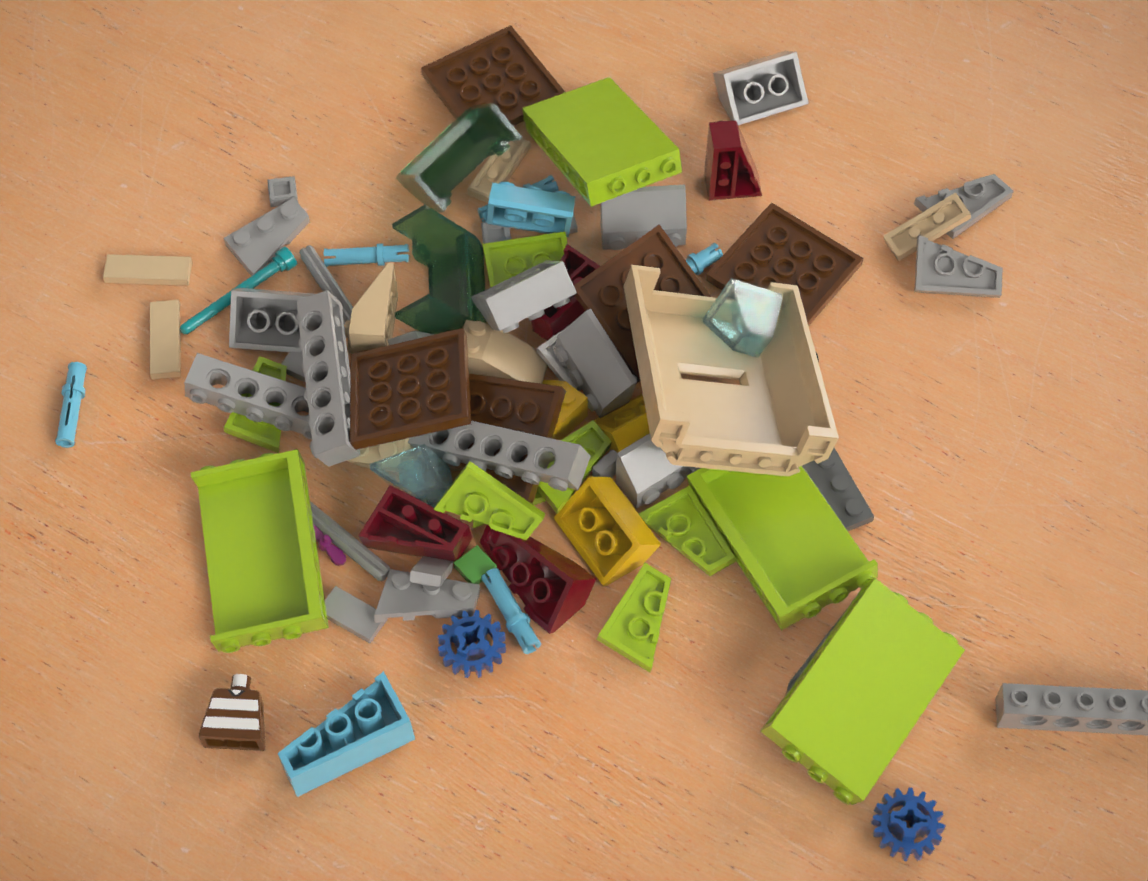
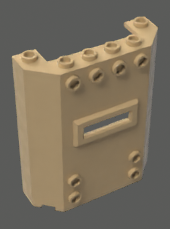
M631 265L624 284V292L651 441L657 448L660 447L666 453V458L672 465L789 477L800 472L799 467L813 460L818 464L829 458L839 437L798 286L770 282L762 303L657 291L654 288L660 275V268ZM680 373L739 380L740 385L681 379Z

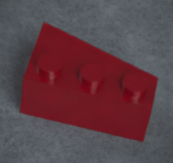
M737 120L709 122L704 170L709 201L762 196L758 170Z
M567 244L565 246L564 254L560 261H563L573 285L600 267V265ZM572 295L569 297V303L554 308L552 305L544 309V315L531 320L532 330L548 341L573 323L585 310L576 297Z
M389 485L358 537L362 544L369 549L419 557L426 556L455 562L462 557L473 535L469 525L446 513L436 511L434 507Z

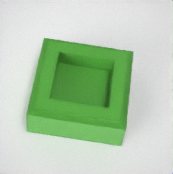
M478 545L454 562V568L468 583L480 584L483 582L481 580L483 574L489 577L486 572L497 568V565Z

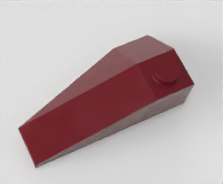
M490 525L486 526L479 543L489 558L497 565L499 570L503 571L511 583L508 587L512 593L518 594L525 607L523 609L526 614L549 634L559 629L586 604L597 578L576 562L530 536L527 540H523L490 528Z

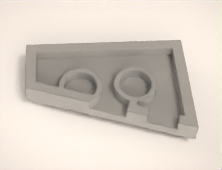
M992 174L966 182L963 187L950 191L948 188L939 190L937 195L927 198L925 195L917 197L914 205L924 212L956 192L971 213V219L946 233L954 239L1012 198L1014 191L999 177Z
M292 198L224 237L225 245L252 276L264 268L268 262H272L275 252L280 250L285 244H290L310 222L309 215Z
M918 235L914 292L1001 297L1002 267L971 255L967 256L952 250L953 248L949 246L939 245L929 241L926 237Z
M390 569L374 614L375 623L386 622V618L403 617V621L415 620V616L432 615L435 618H450L453 615L455 617H462L463 611H466L468 616H473L480 595V585L446 579L439 587L428 586L409 581L410 572Z

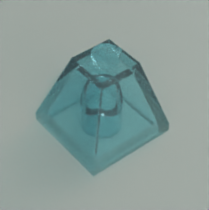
M731 278L704 316L703 323L733 351L758 358L773 339L783 299L782 294Z
M425 444L369 464L370 470L388 485L432 507H435L436 503L453 483L450 466Z

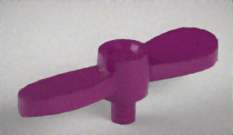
M314 525L318 548L321 551H325L335 565H344L346 555L331 543L332 540L329 535H324Z

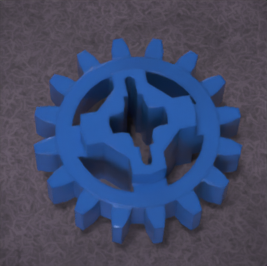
M476 610L474 615L469 617L468 613L463 611L462 619H458L453 615L451 616V626L443 624L442 630L444 634L438 635V643L441 645L438 647L439 656L444 657V666L452 665L453 674L456 675L460 670H463L465 678H469L471 672H475L477 677L480 678L482 677L483 669L490 673L493 672V662L496 664L502 663V656L500 654L506 653V644L503 643L506 641L505 632H499L501 630L499 621L491 624L490 614L480 618L479 610ZM487 634H489L493 640L492 646L490 645V642L486 640ZM452 642L455 644V647H457L456 655L451 649Z
M909 787L906 795H903L901 790L897 788L894 791L893 798L886 793L882 798L883 804H876L874 812L878 815H873L871 824L878 827L874 829L873 837H882L879 845L881 849L887 846L892 848L890 851L891 857L900 852L902 853L903 861H907L910 854H913L916 860L919 861L923 856V851L931 855L935 849L933 844L939 846L942 840L939 834L943 833L945 829V824L938 822L942 819L943 812H934L933 809L937 802L932 800L927 803L924 800L926 796L924 791L917 797L914 796L913 788ZM902 805L899 811H891L893 808ZM904 820L909 821V825L912 828H907V824ZM925 835H928L924 840L914 843L917 837L924 838Z

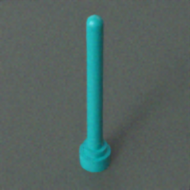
M284 246L275 252V257L272 258L270 264L234 289H254L278 271H289L298 265L297 260L291 251ZM231 291L180 326L181 333L189 334L231 305Z

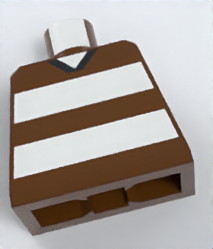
M235 674L232 676L230 689L217 688L213 691L199 731V738L204 748L265 751L264 704L260 692L250 690V676Z

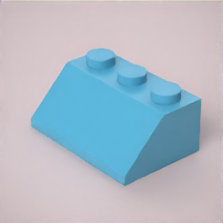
M510 182L492 183L488 201L487 224L546 234L565 231L566 237H569L576 196H570L565 191L546 192L535 186H528L526 188L516 187Z

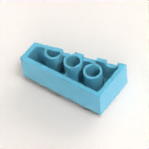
M384 671L374 678L375 682L365 690L361 688L353 694L350 702L339 710L335 708L326 715L327 719L316 728L311 727L278 752L283 769L297 797L415 740L411 721Z

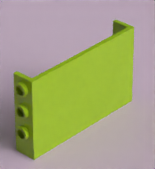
M610 77L522 108L526 131L591 207L682 173L679 148Z
M298 449L278 454L265 453L259 456V458L250 460L238 459L227 465L218 467L205 466L199 471L191 472V478L198 487L215 627V635H211L210 640L219 652L232 653L240 650V647L264 646L270 644L271 640L280 638L296 639L301 637L303 633L329 628L305 463Z
M802 466L799 467L800 472L789 477L700 468L687 475L688 485L695 492L733 552L736 562L781 630L805 617L812 618L816 616L823 607L832 602L836 604L843 601L850 592L859 587L862 589L866 583L878 577V563L876 560L873 559L870 562L867 560Z
M874 578L859 591L760 732L782 748V754L787 759L795 763L799 762L808 769L807 773L812 779L819 783H825L833 789V794L838 800L851 805L862 802L965 649L958 644L957 639L953 635L942 632L937 628L929 616L912 608L904 596L892 592Z

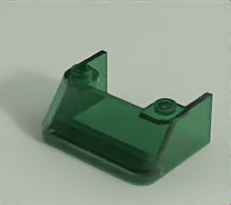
M494 103L473 105L464 111L398 173L396 179L431 211L444 212L447 209L446 207L452 202L450 199L452 196L451 191L488 156L494 154L497 156L502 155L509 149L510 145L508 143L510 141H519L522 136Z
M426 204L394 222L392 228L412 240V254L414 258L428 267L429 294L395 312V318L420 332L433 335L461 329L464 327L466 320L487 323L471 298L485 291L484 254L479 239Z

